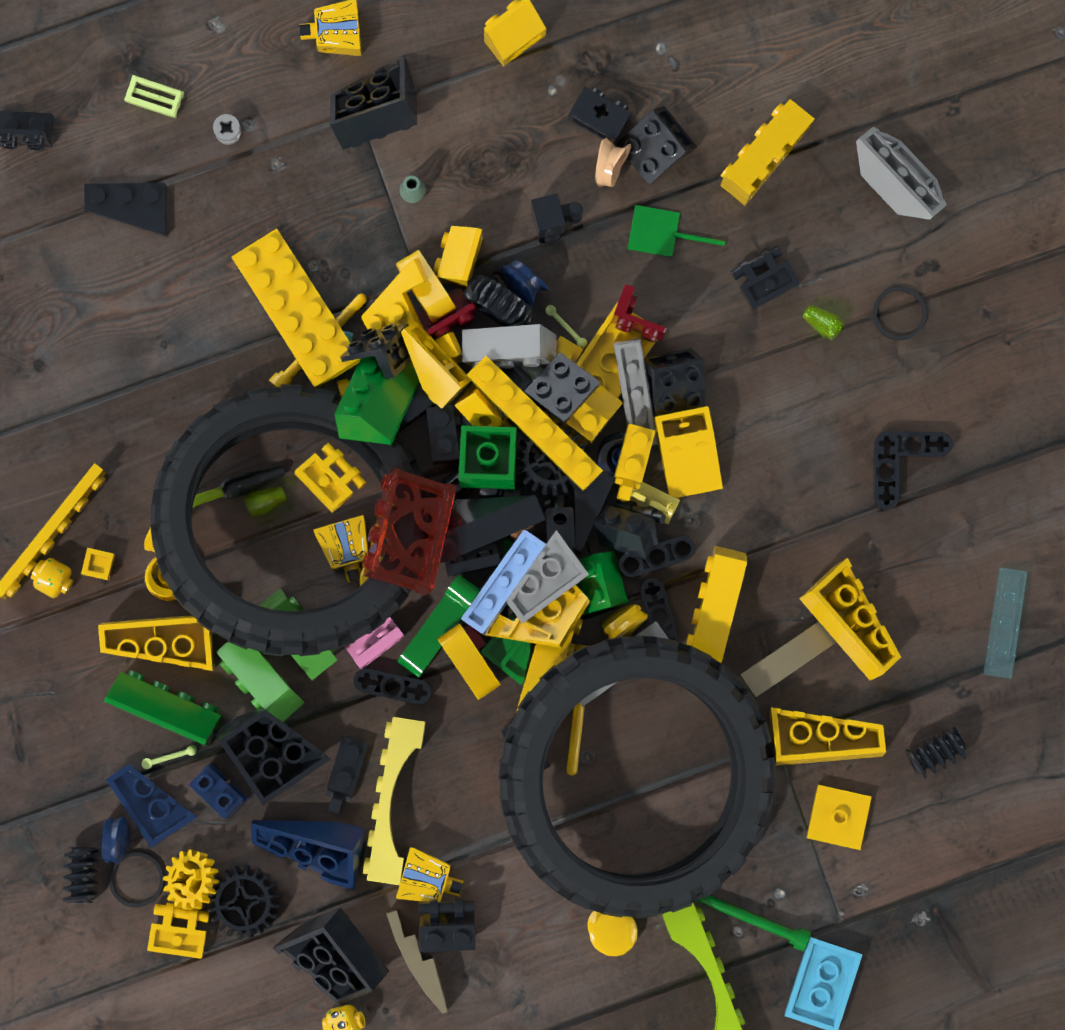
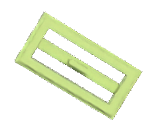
M133 75L124 100L127 103L176 118L184 92ZM136 83L176 96L175 100L135 88ZM136 94L170 105L172 109L132 97V95Z

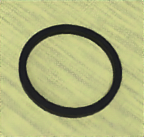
M898 286L889 288L880 294L874 303L872 315L876 328L884 336L893 340H907L917 335L926 322L927 309L923 299L917 292L907 287ZM894 291L910 293L919 301L922 308V320L919 327L911 334L905 336H896L886 332L881 327L877 318L879 302L885 295Z
M132 852L126 854L123 860L132 856H141L149 859L157 867L160 875V884L155 895L143 903H130L122 899L116 892L113 883L114 873L118 866L115 863L109 874V886L113 896L120 903L129 907H143L155 901L162 892L164 873L159 862L152 856L142 852Z

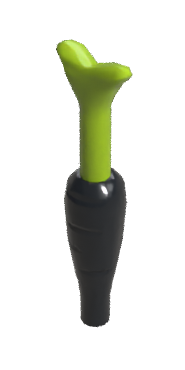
M280 465L271 469L248 472L226 478L222 481L220 487L197 494L194 499L193 508L223 496L227 499L243 496L275 478L284 476V468Z

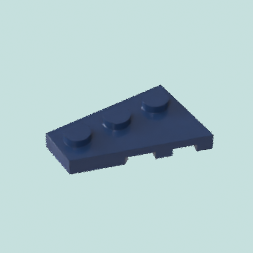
M129 764L106 779L150 848L197 818Z

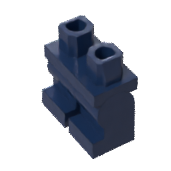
M213 763L207 765L189 783V786L223 819H231L249 800L233 782L227 783L229 778Z

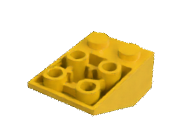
M709 407L656 416L654 423L668 494L675 498L723 489Z

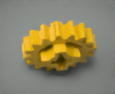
M196 850L181 851L179 854L180 858H171L173 866H166L169 876L163 877V880L168 881V885L163 889L166 892H170L167 899L168 901H173L175 907L193 911V908L202 909V903H210L208 895L216 894L212 887L213 884L219 883V880L214 879L218 869L211 868L215 861L208 859V854Z

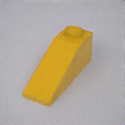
M415 321L404 328L401 334L422 389L428 394L429 399L442 409L453 401L471 380Z

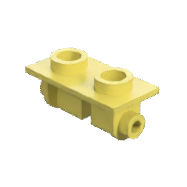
M644 482L640 484L639 490L633 488L630 501L636 502L638 506L644 508L648 506L654 507L658 512L664 513L666 515L664 523L669 524L680 502L679 499Z

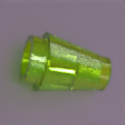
M809 305L802 316L824 339L834 340L844 325V322L839 320L840 316L813 305Z
M278 486L249 492V496L244 497V501L249 514L253 518L257 515L258 517L263 516L286 501V497L282 487Z

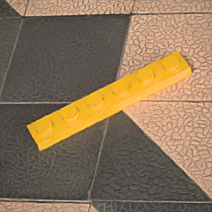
M487 356L467 374V377L582 491L603 472Z
M93 464L0 581V598L6 600L8 596L12 598L21 587L19 582L25 575L27 577L30 576L37 565L36 561L42 554H48L55 545L53 539L59 532L63 534L72 523L70 518L76 511L80 513L89 502L87 499L89 494L93 490L98 491L106 481V478H104L107 473L97 464Z

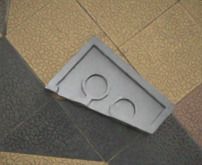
M557 530L506 601L522 624L589 575Z

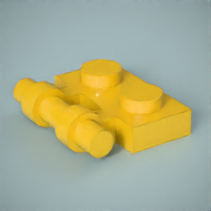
M327 443L321 449L327 458L322 460L316 453L313 454L295 470V475L333 513L353 495V492L347 486L348 484L353 483L358 489H361L367 482L360 476L361 472L356 466L352 467L343 458L344 454L339 449L335 450L330 443ZM336 465L344 475L339 478L330 469L332 466Z
M166 903V905L155 904L154 915L164 916L163 924L151 923L147 951L202 959L207 931L196 929L198 921L208 923L210 912L193 908V911L184 910L183 908L175 907L173 903ZM173 918L187 919V928L172 926Z

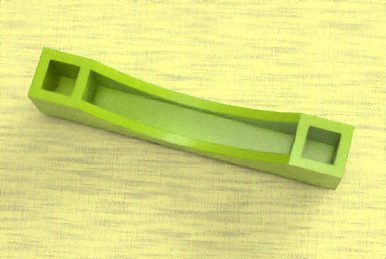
M692 902V906L674 913L671 911L662 913L670 938L685 947L697 958L711 981L716 1001L714 1030H742L741 1026L745 1024L740 1009L734 1010L731 1000L735 998L730 983L724 984L721 974L725 972L720 957L714 958L711 948L715 947V943L710 931L704 932L701 922L705 921V917L700 905L694 906Z

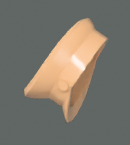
M607 138L601 140L595 180L599 187H614L621 167L630 152V144L620 148L616 147Z

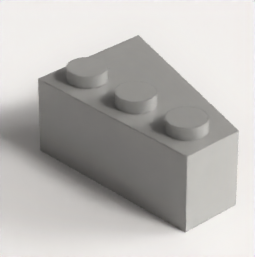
M540 324L462 330V362L473 369L487 356L501 369L547 367L557 356V335Z

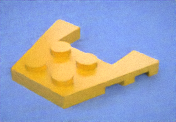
M419 258L411 260L361 316L367 329L375 328V330H379L392 323H396L397 326L407 323L411 325L415 321L423 328L407 294L408 291L429 280ZM453 332L434 340L450 357L462 355V350Z
M574 585L523 624L518 617L515 621L499 615L486 633V636L562 648L590 601Z

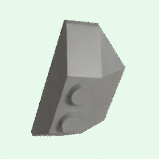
M872 127L858 138L856 145L861 176L898 215L930 220L947 205L945 199H943L937 179L899 139L887 133H882L875 127Z

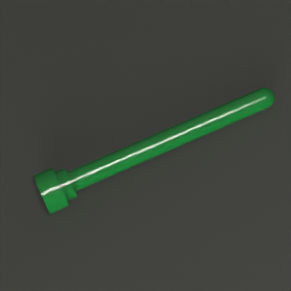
M711 895L697 900L701 904L788 939L789 943L793 944V948L804 952L809 941L811 931L802 927L800 930L797 928L792 930Z

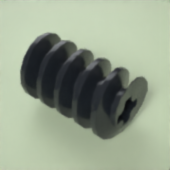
M955 726L952 727L953 735L948 730H945L942 733L943 739L938 735L933 736V744L929 740H924V749L918 744L914 745V754L908 749L905 750L913 770L924 779L927 778L926 769L928 768L934 774L937 773L936 764L946 769L947 759L953 764H956L955 755L957 754L963 760L966 759V746Z
M68 847L72 851L65 853L64 857L70 859L71 863L63 865V868L70 870L71 874L63 876V879L71 882V885L63 887V890L71 893V896L63 898V902L94 903L90 899L97 897L98 892L90 890V888L97 886L98 881L91 879V877L97 875L99 871L91 868V866L99 863V860L91 857V855L99 852V848Z

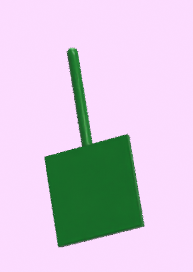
M635 205L628 250L672 257L676 238L725 246L726 241L677 232L679 212Z

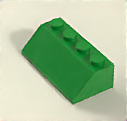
M375 356L361 358L335 412L340 439L392 445L420 383L412 361L395 378L385 379Z
M129 670L128 674L120 672L107 693L104 702L200 744L211 746L215 737L213 732L219 728L223 719V715L218 714L220 708L204 702L203 706L193 703L195 697L179 691L178 696L168 692L169 686L158 681H154L153 685L143 681L144 675L133 670Z

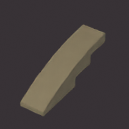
M818 621L740 674V676L756 698L831 647L836 641Z
M399 911L388 912L387 917L395 941L408 968L425 994L441 1013L448 1012L434 957L423 960L416 933L405 936Z

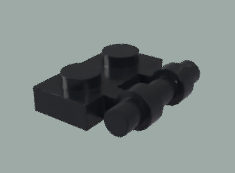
M778 246L760 251L759 256L748 262L747 260L738 264L739 267L730 271L734 280L743 276L746 277L748 282L739 288L752 311L800 284L787 260L779 265L775 262L774 259L782 255ZM765 264L769 270L756 277L753 270Z

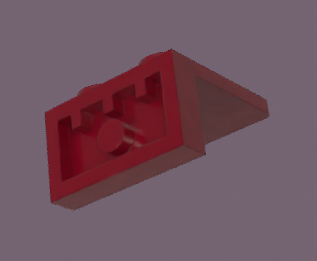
M625 284L611 323L616 324L615 328L622 332L630 333L633 330L641 333L640 337L654 343L656 340L662 341L667 328L631 315L638 296L633 295L635 287Z
M460 287L448 293L456 307V311L433 324L424 309L417 312L424 330L433 340L450 333V331L458 326L463 329L475 321L473 318L477 316L476 306L474 303L470 304L466 300Z

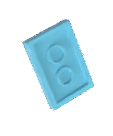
M810 937L784 1016L825 1030H838L862 954Z

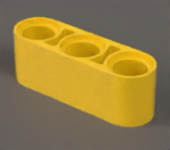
M417 250L395 264L399 272H401L411 260L419 258L429 280L413 288L411 291L434 324L456 311V307L421 252Z
M460 623L437 638L478 700L501 686Z

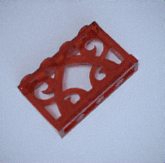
M393 468L388 474H384L380 489L383 490L382 499L378 500L374 510V515L377 516L376 524L371 527L368 541L371 542L370 550L365 553L362 561V567L365 568L364 576L412 589L416 593L427 595L434 590L457 486L449 483H439L400 471L397 468ZM400 484L408 485L414 493V501L410 502V496L405 490L402 491L404 498L398 499L395 495L396 487ZM420 489L437 494V498L421 499ZM393 505L397 509L390 514L391 506ZM422 509H424L423 517L425 516V514H430L432 516V520L430 523H426L423 521L421 516ZM414 512L417 525L428 534V538L413 542L405 550L395 533L393 524L401 517ZM384 537L388 544L383 545ZM416 547H420L424 551V556L419 557L416 552L412 557L411 553ZM382 553L389 555L390 559L387 563L393 562L396 558L399 559L400 563L393 570H385L380 565V555ZM406 566L419 577L415 579L399 573Z

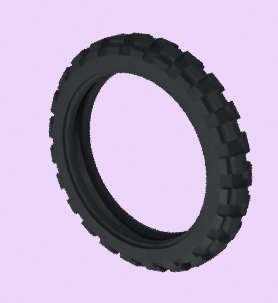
M281 385V387L267 389L264 386L248 390L245 394L235 398L229 397L214 405L213 409L203 416L197 417L186 428L183 435L172 445L165 457L161 470L158 472L153 489L150 528L152 544L162 576L177 601L185 611L187 610L197 619L199 624L211 633H216L227 639L229 643L246 650L249 648L274 656L300 655L301 657L317 655L331 649L337 650L355 643L357 639L366 634H371L383 625L400 608L409 596L424 566L430 544V530L432 528L428 488L424 475L421 474L416 463L417 459L407 443H404L397 434L392 445L340 439L335 412L342 397L337 395L335 391L319 387L316 390L303 388L301 385ZM277 430H302L324 435L355 452L369 466L380 482L386 497L390 516V533L387 548L371 576L358 589L338 602L305 611H280L255 605L235 595L219 582L208 569L199 553L191 521L193 503L199 485L209 468L223 453L241 441L258 434Z
M637 635L607 639L592 646H586L568 655V658L551 667L539 678L540 681L530 692H527L517 707L518 711L512 723L509 724L503 741L505 744L502 758L499 762L498 776L500 780V803L502 814L509 829L508 832L516 849L538 878L552 890L574 904L603 915L621 918L622 916L637 918L656 917L658 914L669 911L674 913L692 906V902L703 897L707 898L720 889L722 883L732 874L735 875L747 861L746 857L754 845L757 846L765 830L763 826L768 812H771L775 794L773 792L774 777H776L775 756L772 753V738L768 725L759 711V705L750 691L738 680V677L724 664L711 657V655L693 646L660 637ZM649 678L669 681L685 688L702 701L714 715L725 736L730 755L731 778L723 812L703 843L688 856L671 866L640 874H621L592 866L578 858L565 845L550 820L543 791L544 765L550 743L556 730L569 712L593 692L615 682L628 679Z

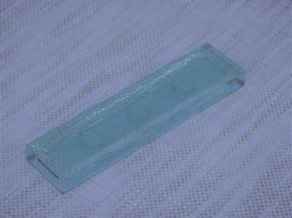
M999 568L983 675L1012 679L1028 572Z

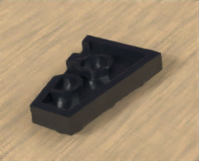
M165 182L84 184L85 212L166 237Z

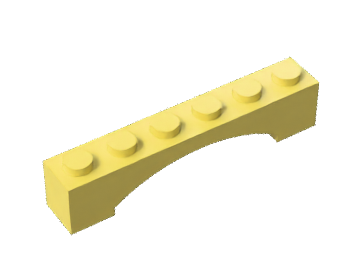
M393 717L392 722H387L384 738H389L388 749H382L380 765H385L384 775L378 776L376 792L381 794L379 803H374L372 819L376 820L375 831H369L367 846L372 847L370 858L365 857L363 874H368V881L400 885L405 857L399 856L393 840L391 803L396 781L405 762L416 748L422 749L426 726L424 721Z

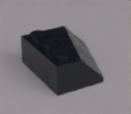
M405 56L396 59L398 64L388 70L382 67L374 71L375 75L365 82L358 80L330 95V126L342 150L358 147L370 140L382 139L388 134L400 130L405 131L417 125V94Z
M265 708L237 716L213 732L262 805H265L331 760L328 755Z
M341 907L305 922L273 947L278 954L284 952L294 961L291 965L298 971L304 969L313 977V983L338 1005L374 991L389 972L381 958L375 953Z

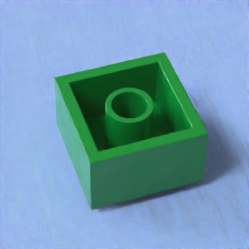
M461 426L460 487L515 489L518 439L516 427Z

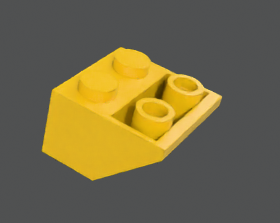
M514 0L507 6L506 9L508 11L501 16L498 14L492 16L485 23L484 42L503 67L546 36V27L530 0Z

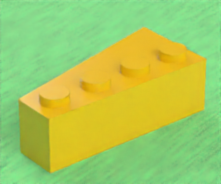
M791 99L785 105L780 103L771 114L774 118L768 125L766 123L761 125L755 133L756 139L750 145L747 143L737 155L739 156L737 161L733 165L730 163L721 174L723 180L720 186L745 206L809 130L815 120Z
M714 546L713 555L708 556L704 572H708L706 583H701L698 598L702 599L700 609L695 608L691 624L696 625L694 634H688L686 644L711 655L715 660L722 663L747 565V556L744 552Z
M846 558L830 569L799 599L871 681L883 675L901 656L885 626H881L875 615L877 613L872 603L869 604L862 591L864 587L859 578H855L850 568L852 565L849 559Z
M194 616L104 622L98 625L101 653L141 658L210 671L215 669L213 634L199 624Z
M583 619L578 620L562 648L536 644L519 704L527 692H530L540 681L539 678L554 665L568 658V655L574 653L576 644L571 643L573 634L579 635Z
M770 708V729L776 766L883 757L886 753L883 725Z

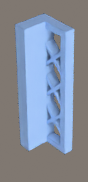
M524 529L461 619L485 636L507 605V599L546 544Z

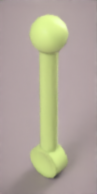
M548 305L545 310L546 314L553 316L577 341L579 347L585 348L588 344L587 340L581 338L556 313L555 306Z
M190 745L185 750L152 760L145 758L142 761V767L150 769L157 763L184 755L193 756L197 753V748L194 745Z

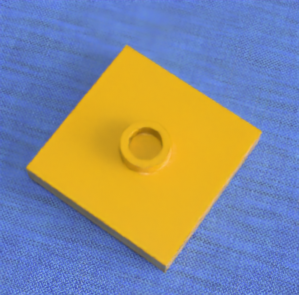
M817 785L806 838L861 850L871 796Z

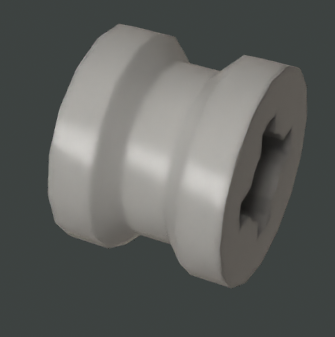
M223 114L214 121L213 130L219 142L231 145L240 139L242 133L241 126L234 116Z

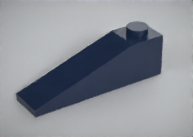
M252 820L251 838L253 844L280 858L287 856L299 863L297 867L306 870L308 867L320 873V879L328 883L354 890L365 852L364 828L341 822Z

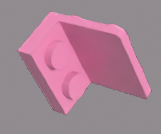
M389 617L383 625L371 634L364 635L357 639L355 643L345 646V648L359 668L363 669L405 636Z

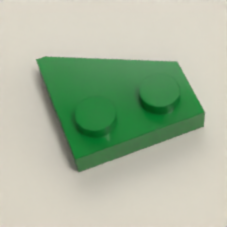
M514 612L508 617L512 621H515L517 618ZM492 637L480 653L518 684L522 685L524 683L532 643Z

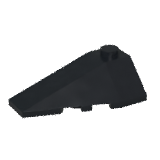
M536 494L453 499L431 508L432 528L430 530V537L440 562L444 563L547 519Z

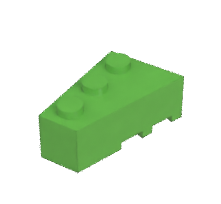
M281 588L258 605L280 611H301L303 609L293 596L289 599ZM336 649L327 650L317 655L301 657L300 655H291L311 680L315 679L337 661L333 654Z
M227 642L216 652L222 659L219 662L220 666L228 675L233 672L238 678L235 683L244 694L250 692L254 697L251 703L257 710L265 708L283 722L305 703L290 688L287 681L279 675L260 651L249 648L246 650Z

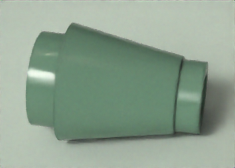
M408 176L402 181L399 192L406 202L417 203L424 198L426 186L421 179L415 176ZM412 183L416 186L414 189L408 188V185Z

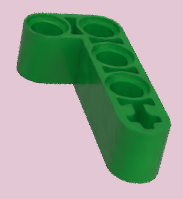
M458 575L397 662L417 677H420L442 648L437 638L461 622L462 616L481 590L461 575Z

